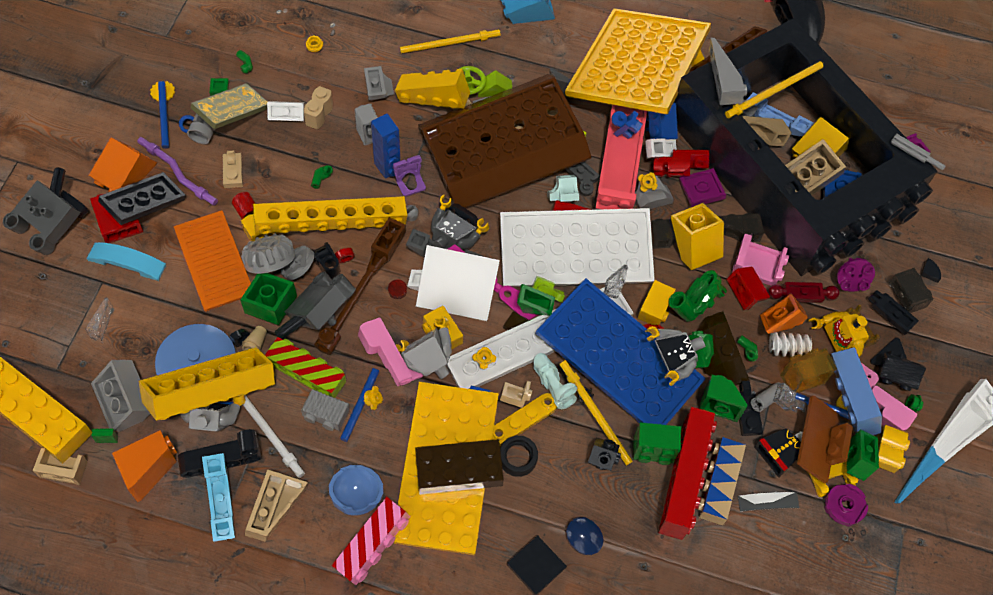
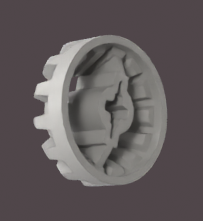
M276 233L272 236L266 234L263 238L256 237L254 242L249 241L242 250L241 258L246 271L261 274L276 271L291 263L295 258V251L292 241L282 234L277 235Z

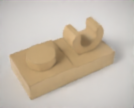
M234 150L223 154L224 188L243 187L241 153H235Z

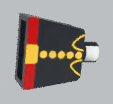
M785 428L762 438L754 448L774 473L781 477L798 459L803 432L798 431L793 435Z

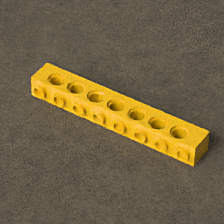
M404 196L253 204L255 233L261 234L273 232L288 233L291 231L307 232L309 230L326 231L328 229L344 230L346 228L363 229L365 227L381 228L389 217L406 225L408 216Z

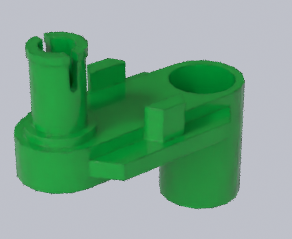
M709 270L700 278H697L685 294L681 291L673 293L669 298V306L684 321L691 322L698 315L703 314L707 308H712L715 304L713 299L716 296L719 298L724 297L725 295L722 291L727 293V289L721 284V277L715 271Z

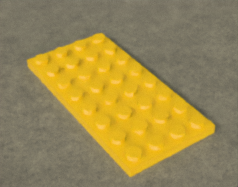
M419 382L398 506L406 511L410 518L408 519V525L396 534L394 544L475 555L485 488L419 495L415 447L492 440L499 393Z

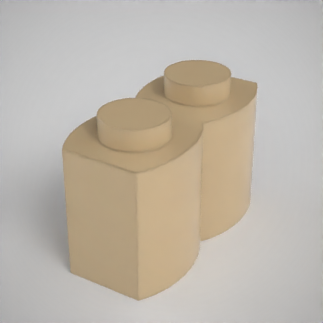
M321 86L314 90L312 100L304 107L306 126L319 129L324 124L325 116L331 112L333 107L331 90Z

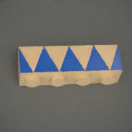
M722 437L719 443H715L712 451L715 458L714 461H710L707 470L710 473L709 480H705L702 490L705 492L704 499H700L697 509L700 510L699 518L722 526L727 521L746 444Z

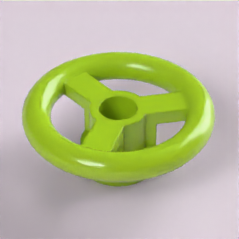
M474 66L459 68L463 69L470 95L476 94L484 88L486 77L479 68ZM470 71L477 73L481 81L474 79L470 75Z

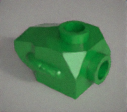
M694 331L692 335L688 336L690 341L701 336L706 346L695 351L698 356L695 369L708 367L714 354L713 335L703 334V331Z

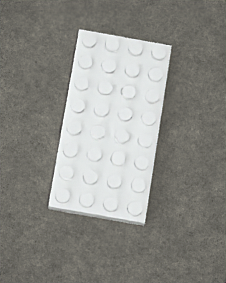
M650 208L500 212L503 286L521 287L522 284L532 287L536 276L554 282L555 286L580 285L586 278L594 285L654 282Z

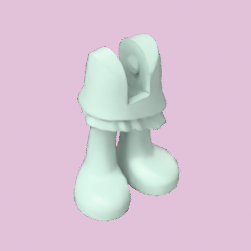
M544 353L537 354L534 358V370L540 377L541 384L550 390L558 409L570 407L577 400L575 392L578 389L574 383L562 385L559 382V372L555 364Z

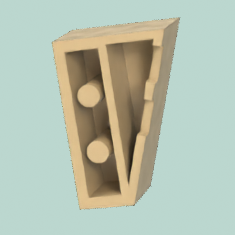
M267 470L247 524L245 536L266 542L307 489L308 482Z

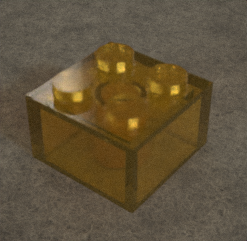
M816 348L809 351L806 355L801 356V354H797L791 357L780 376L791 396L796 392L800 393L824 385L837 368L826 348L821 350Z

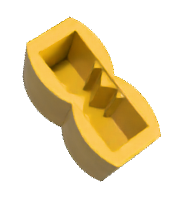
M884 425L881 428V433L877 436L879 468L895 473L905 465L904 451H907L910 440H908L907 432Z

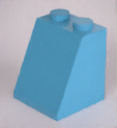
M501 0L505 6V9H503L505 17L509 18L513 24L555 19L551 0Z

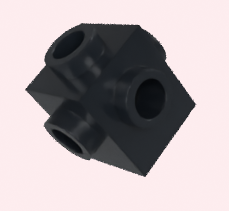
M596 437L588 463L596 465L601 470L611 471L613 464L618 465L621 453H618L620 445L610 439L603 440Z

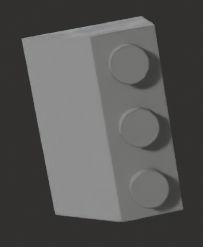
M111 360L91 383L107 424L116 433L143 422L150 414L142 403L139 387L140 377L132 360Z

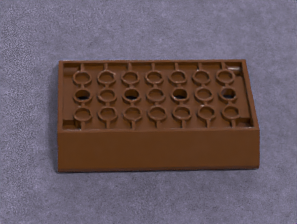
M549 74L467 105L464 109L460 108L418 124L430 153L433 154L453 204L457 203L464 208L471 207L592 158L585 134L555 77ZM554 110L557 114L551 116L548 112ZM520 123L523 124L524 127L521 129L515 128V125ZM483 137L491 138L488 142L481 141ZM450 150L457 151L455 155L447 154Z

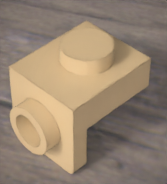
M527 381L524 388L505 382L500 401L523 408L525 401H529L533 390L530 389L531 382Z

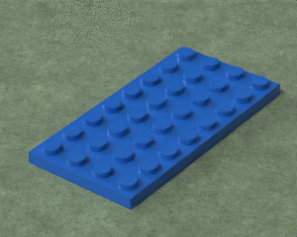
M587 278L535 333L639 423L667 425L706 379L694 369L689 377L677 381L673 386H670L669 383L672 379L670 377L664 378L668 370L656 346V338L648 341L647 338L652 336V334L645 332L647 329Z

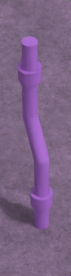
M143 137L137 140V143L146 148L147 152L153 156H158L168 163L178 181L193 191L195 196L201 200H206L213 206L217 204L218 200L210 195L205 188L198 187L185 178L175 159L160 150L159 146L148 142Z

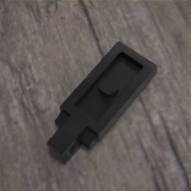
M741 381L739 385L740 394L747 403V408L739 419L741 435H762L763 428L760 412L755 411L751 406V400L756 397V393L751 391L750 381Z

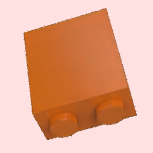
M111 137L88 176L95 179V184L102 188L106 186L109 188L108 192L143 180L156 166L157 162L131 146Z
M161 430L112 453L128 491L137 502L141 501L177 462L174 457L177 451L169 436L164 437Z

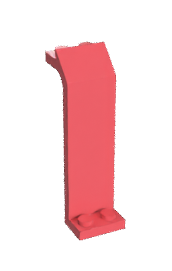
M618 105L611 106L596 198V209H633L637 195L635 194L647 111ZM617 111L624 112L626 116L636 111L638 113L636 119L643 123L640 130L629 139L622 134L618 137L613 134L620 128L612 123V115Z

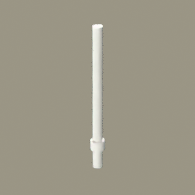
M245 395L246 401L243 406L283 457L282 461L284 464L290 467L298 478L303 477L305 472L298 465L297 458L293 453H289Z

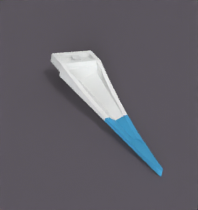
M980 379L973 389L965 394L902 489L895 503H901L947 460L993 425V387L987 379Z

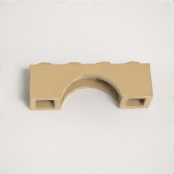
M742 116L768 145L784 146L792 133L783 119Z

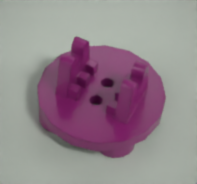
M849 258L839 268L837 273V281L841 289L851 292L868 290L875 277V269L872 263L862 258Z

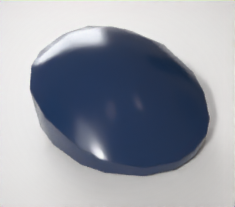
M586 517L574 518L567 526V540L574 550L583 555H593L600 551L604 541L600 528L592 520Z

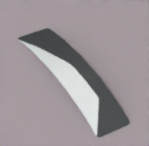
M772 492L738 496L741 512L800 507L796 492Z

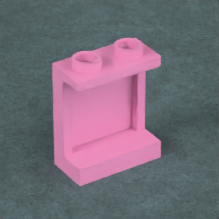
M744 234L732 273L738 268L753 267L764 284L772 286L777 284L778 281H782L785 273L782 268L786 266L789 255H786L788 248L784 247L782 251L774 250L750 242L752 236Z

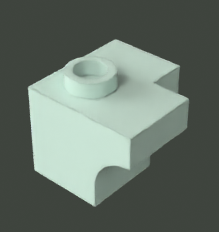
M575 175L556 176L555 187L547 191L548 199L550 201L560 200L567 203L579 201L577 177Z

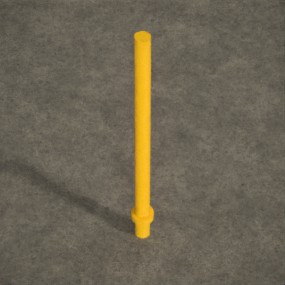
M819 61L742 104L733 105L732 109L725 112V116L729 119L734 115L742 114L747 108L822 69L823 63Z

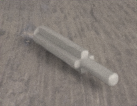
M898 134L891 140V144L923 163L927 161L941 170L946 167L941 162L930 157L931 153Z

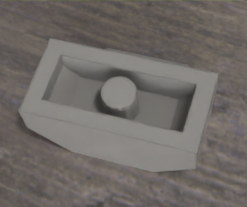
M381 66L364 68L369 100L394 95L392 80L383 73Z
M655 176L658 185L655 190L649 189L646 192H642L639 181L637 191L635 192L637 194L635 204L638 209H652L673 203L674 199L667 185L662 183L658 176Z

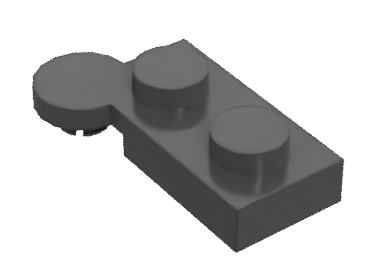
M581 162L565 169L570 175L577 177V181L580 183L579 191L581 194L588 196L593 193V184L599 180L600 175L586 162Z

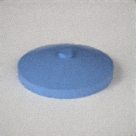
M206 324L184 326L172 332L160 345L155 358L156 373L160 375L234 354L236 350L231 339L222 330Z

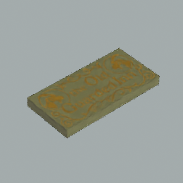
M246 83L191 103V109L213 129H217L266 110L268 101Z

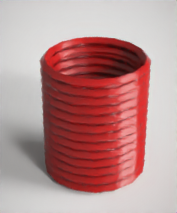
M240 192L232 199V205L241 219L253 214V204L256 203L250 193Z

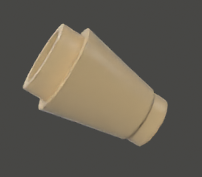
M257 326L243 341V351L255 347L261 351L267 330L262 326Z

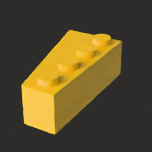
M457 69L456 72L443 70L442 73L437 74L431 71L427 75L421 73L402 74L395 89L399 102L464 109L470 95V89L463 69Z

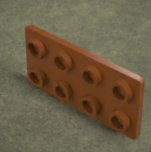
M813 395L809 399L797 464L821 482L827 483L831 465L847 462L853 427L848 423L838 425L840 415Z

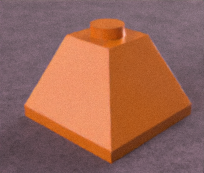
M792 293L760 314L768 334L792 329L803 324L808 318L805 310Z

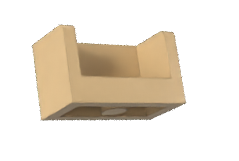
M41 448L33 472L40 478L80 485L88 461L83 455L78 454L77 458L69 457L62 464L45 448Z

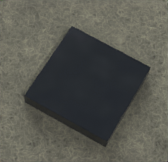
M538 535L507 563V566L534 595H538L567 568L564 562Z

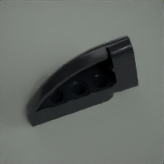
M772 0L775 5V14L780 24L794 18L817 44H820L826 18L822 0Z

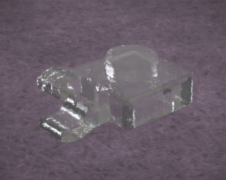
M785 383L778 384L773 401L782 409L797 413L798 409L805 412L807 406L804 401L795 398L796 392Z

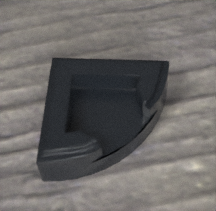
M928 258L925 261L921 276L938 283L941 280V271L938 265Z
M239 329L231 333L230 338L236 348L241 346L243 341L250 335V332L247 329Z

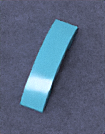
M94 243L87 257L88 261L106 265V263L139 272L140 276L159 281L166 267V263L150 255L110 243Z
M224 453L204 456L202 461L204 476L207 482L213 542L235 538L232 499Z

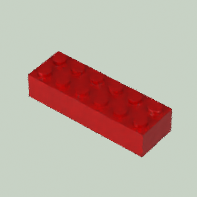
M691 406L683 421L681 450L674 461L659 526V534L683 540L686 534L689 535L691 529H694L696 516L693 515L695 509H698L701 497L698 494L699 490H702L705 481L702 475L704 470L706 471L709 458H706L708 451L710 452L713 440L710 438L712 433L715 432L717 421H714L715 413Z

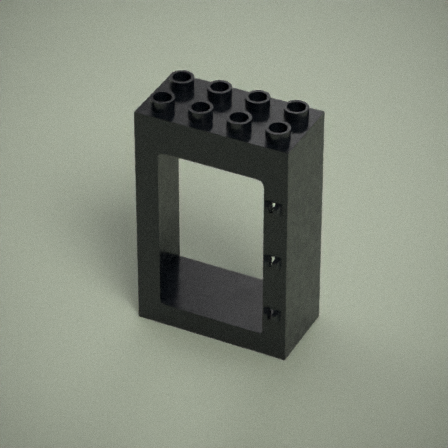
M794 18L726 53V55L742 76L743 84L747 86V95L743 97L744 100L748 99L753 92L757 94L819 61L823 63L822 69L791 86L819 117H822L849 138V150L869 170L868 173L821 200L815 199L741 115H734L729 119L725 116V112L732 109L734 104L720 105L711 62L681 77L678 95L674 101L676 103L677 131L693 150H709V169L714 168L720 182L779 251H782L784 247L788 248L786 255H789L788 262L801 277L813 269L818 274L824 273L835 264L836 259L834 256L841 252L846 257L852 256L864 245L863 239L869 235L874 240H878L892 228L890 223L895 219H898L901 224L906 223L918 213L919 208L916 205L924 201L933 192L929 183L938 171L931 163L927 161L923 163L891 144V140L896 134L905 139L907 138Z

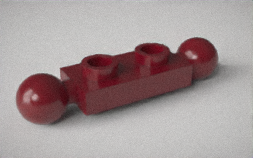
M785 282L783 287L779 284H774L768 290L770 297L773 299H779L782 296L786 298L792 293L798 302L823 303L824 297L828 300H836L840 294L836 286L831 285L823 289V283Z

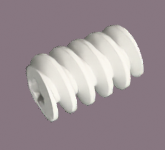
M774 332L770 335L769 352L771 353L774 350L775 356H778L779 352L782 351L783 357H786L787 352L790 353V357H794L795 352H797L798 358H801L802 354L805 353L806 359H809L812 351V338L807 334L801 336L796 333L793 336L792 333L785 334L780 332L778 334Z

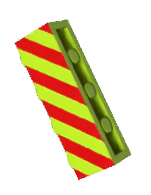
M277 337L265 354L273 363V368L305 386L330 397L336 398L346 383L345 374L340 368H333L327 365L324 359L311 356L309 351L304 348L299 349L295 347L288 339L283 340Z

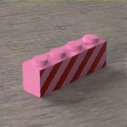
M386 497L331 566L353 584L357 585L358 582H362L366 578L369 568L377 564L381 559V553L384 549L393 544L396 534L408 525L409 514Z

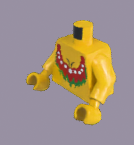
M836 311L823 316L822 319L811 318L809 322L817 321V325L811 329H820L826 323L824 328L836 352L855 347L858 356L862 355L864 343L869 338L865 329L867 325L865 317Z

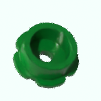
M913 394L905 402V406L915 413L919 412L924 404L920 395L915 396Z

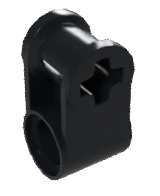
M325 242L324 246L316 250L311 249L314 252V262L322 272L325 271L331 279L341 273L339 260L328 242Z

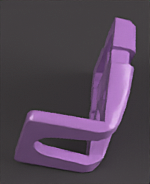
M420 155L407 158V161L404 159L393 163L396 182L404 197L426 190V186L420 176V163L422 162ZM407 173L415 175L417 187L414 190L408 189L402 181Z

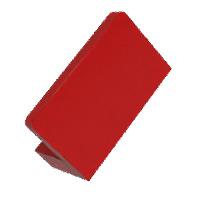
M753 267L738 268L726 279L744 310H749L758 301L770 298L769 293Z

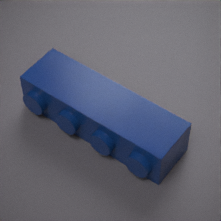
M386 113L371 121L374 164L385 179L395 176L393 163L400 161L399 129Z

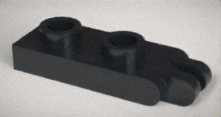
M876 290L873 295L868 297V300L872 303V308L904 335L919 321L887 293L882 294Z

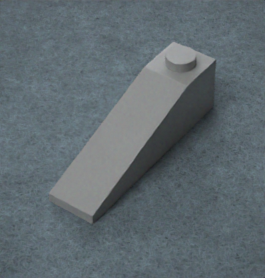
M711 38L709 54L720 105L742 104L743 97L747 95V86L743 84L742 76L717 40Z

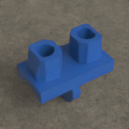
M622 111L615 112L612 115V123L620 128L613 134L616 137L622 134L627 139L631 138L634 133L636 134L643 125V123L636 119L638 113L633 111L630 115L626 116Z

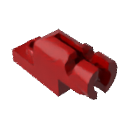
M673 150L672 157L654 158L653 170L655 176L663 177L667 174L668 177L690 176L691 168H709V150Z

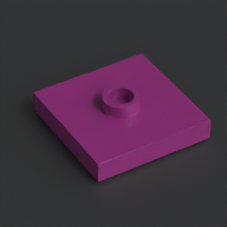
M714 168L693 173L690 176L679 177V182L691 207L701 203L708 204L726 199V193Z

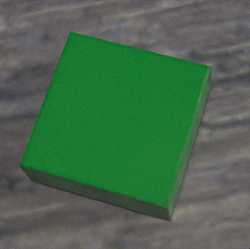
M211 78L210 96L229 90L228 78Z
M113 428L92 429L91 437L96 443H118V435Z

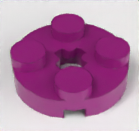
M852 484L836 485L828 492L824 509L834 521L850 527L859 523L866 516L868 504H866L865 494L858 487ZM842 501H849V506L851 507V509L844 508Z

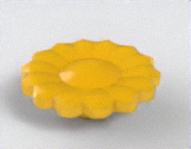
M166 81V101H169L175 94V87H173L172 83ZM156 82L150 89V95L159 102L158 82Z

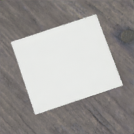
M427 245L416 306L431 310L444 306L450 314L487 321L500 260Z

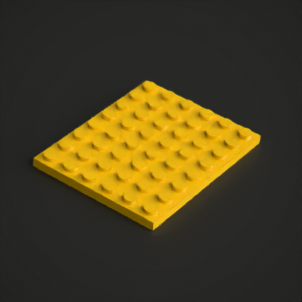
M614 8L567 86L565 95L668 114L678 95L681 77L689 73L711 29V23Z

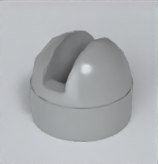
M408 205L406 207L407 212H409L407 213V220L415 221L419 216V211L415 205Z

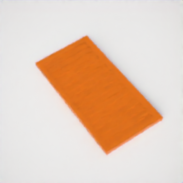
M221 210L173 226L204 311L207 312L240 300L251 282L223 211Z

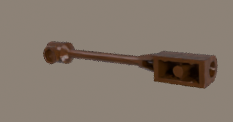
M390 217L386 221L371 245L372 255L366 269L367 271L336 319V324L331 328L325 327L319 332V337L314 346L322 353L332 354L341 339L338 332L372 276L391 258L406 233L405 224Z

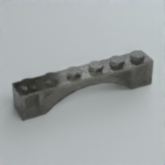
M746 213L744 215L729 214L718 216L724 221V235L741 242L744 234L752 236L750 242H760L764 234L760 214ZM671 219L651 220L652 249L670 248L677 242Z

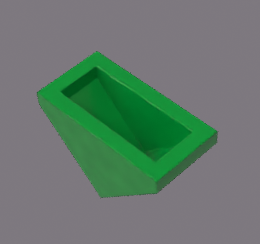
M522 284L517 303L523 313L550 316L552 315L555 297Z

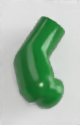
M239 50L236 56L244 63L240 66L241 71L247 74L253 69L251 57L244 51Z
M326 165L316 169L311 187L319 189L321 181L331 176L333 168L330 165Z
M742 335L737 343L745 348L747 360H757V345Z

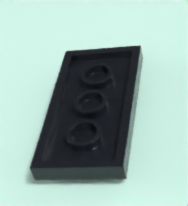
M162 172L100 195L98 202L120 225L184 201L186 195Z

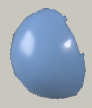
M349 465L341 468L332 477L329 484V495L334 506L344 514L361 515L370 512L379 504L383 495V483L379 475L372 469L362 465Z

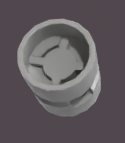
M196 113L187 131V135L197 143L208 144L215 129Z

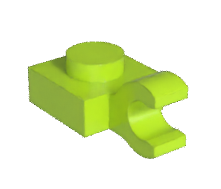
M536 276L532 288L555 297V300L563 302L565 297L563 291L554 288V282Z

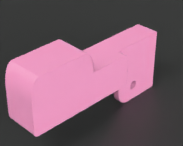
M381 318L365 322L360 326L358 337L368 354L378 353L397 386L408 384L423 377L422 373L407 367Z
M862 364L882 414V425H888L905 432L917 417V413L880 387L875 386L879 376Z

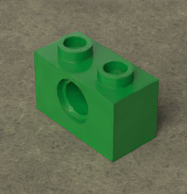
M860 429L850 441L846 472L865 481L879 469L878 438Z

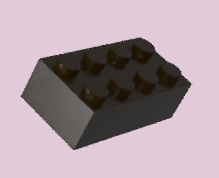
M499 439L415 447L419 495L503 486L504 477Z

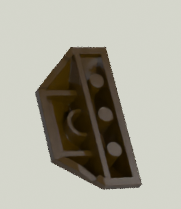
M724 312L705 317L697 331L713 335L714 349L710 365L703 368L705 374L710 377L712 375H722L726 379L732 380L735 386L741 384V381H750Z

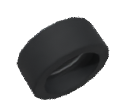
M515 435L503 442L500 448L502 469L507 474L522 477L534 470L538 460V449L530 438ZM512 446H523L529 450L530 461L527 465L515 467L508 462L507 451Z

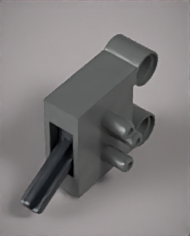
M59 167L54 169L50 188L37 180L16 207L3 218L4 227L17 234L25 233L29 223L41 232L40 234H34L30 238L29 246L43 255H49L53 252L55 244L81 213L61 197L66 170Z
M325 271L319 273L285 311L290 320L275 330L276 336L284 339L300 326L319 330L326 322L330 326H334L336 324L334 313L353 295L356 288L343 274H339L331 279Z

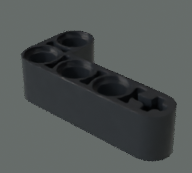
M252 429L243 430L237 433V440L180 453L177 456L180 476L189 478L204 474L202 461L204 456L224 453L227 469L259 461L262 459L256 431Z

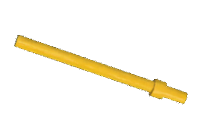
M499 29L492 31L482 30L475 34L400 47V52L402 54L476 40L486 41L488 38L501 36Z
M566 360L561 362L559 365L567 375V381L577 386L578 394L608 439L620 445L618 453H621V459L627 466L633 462L579 381L581 378L577 372L574 373Z

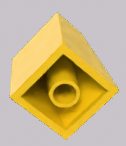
M820 117L792 148V157L795 159L822 139L839 157L847 150L849 138Z
M704 203L671 215L681 260L691 270L723 258L724 221Z

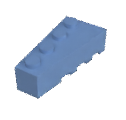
M855 347L831 353L832 361L829 362L831 372L835 373L837 377L835 378L838 390L841 389L842 401L844 406L847 407L848 416L855 434L860 429L871 435L880 434L882 414Z

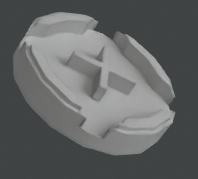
M300 246L294 249L295 258L293 261L281 268V274L286 279L295 280L310 268L314 260V252L309 247Z

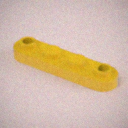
M550 393L542 394L494 425L492 440L499 439L500 446H502L503 442L509 437L522 434L554 413L557 406ZM549 400L551 404L547 405L544 401ZM501 432L502 436L498 437L495 433Z

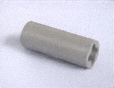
M780 382L773 384L751 400L752 408L755 411L761 412L786 394L785 386Z

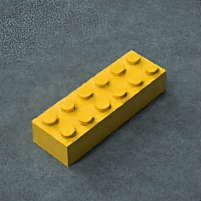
M257 347L139 380L142 403L156 421L165 420L177 414H185L196 408L207 407L219 401H227L229 398L246 395L249 392L258 389L263 390L268 386L275 385L273 363Z
M0 357V414L63 464L91 436L92 431L82 420Z

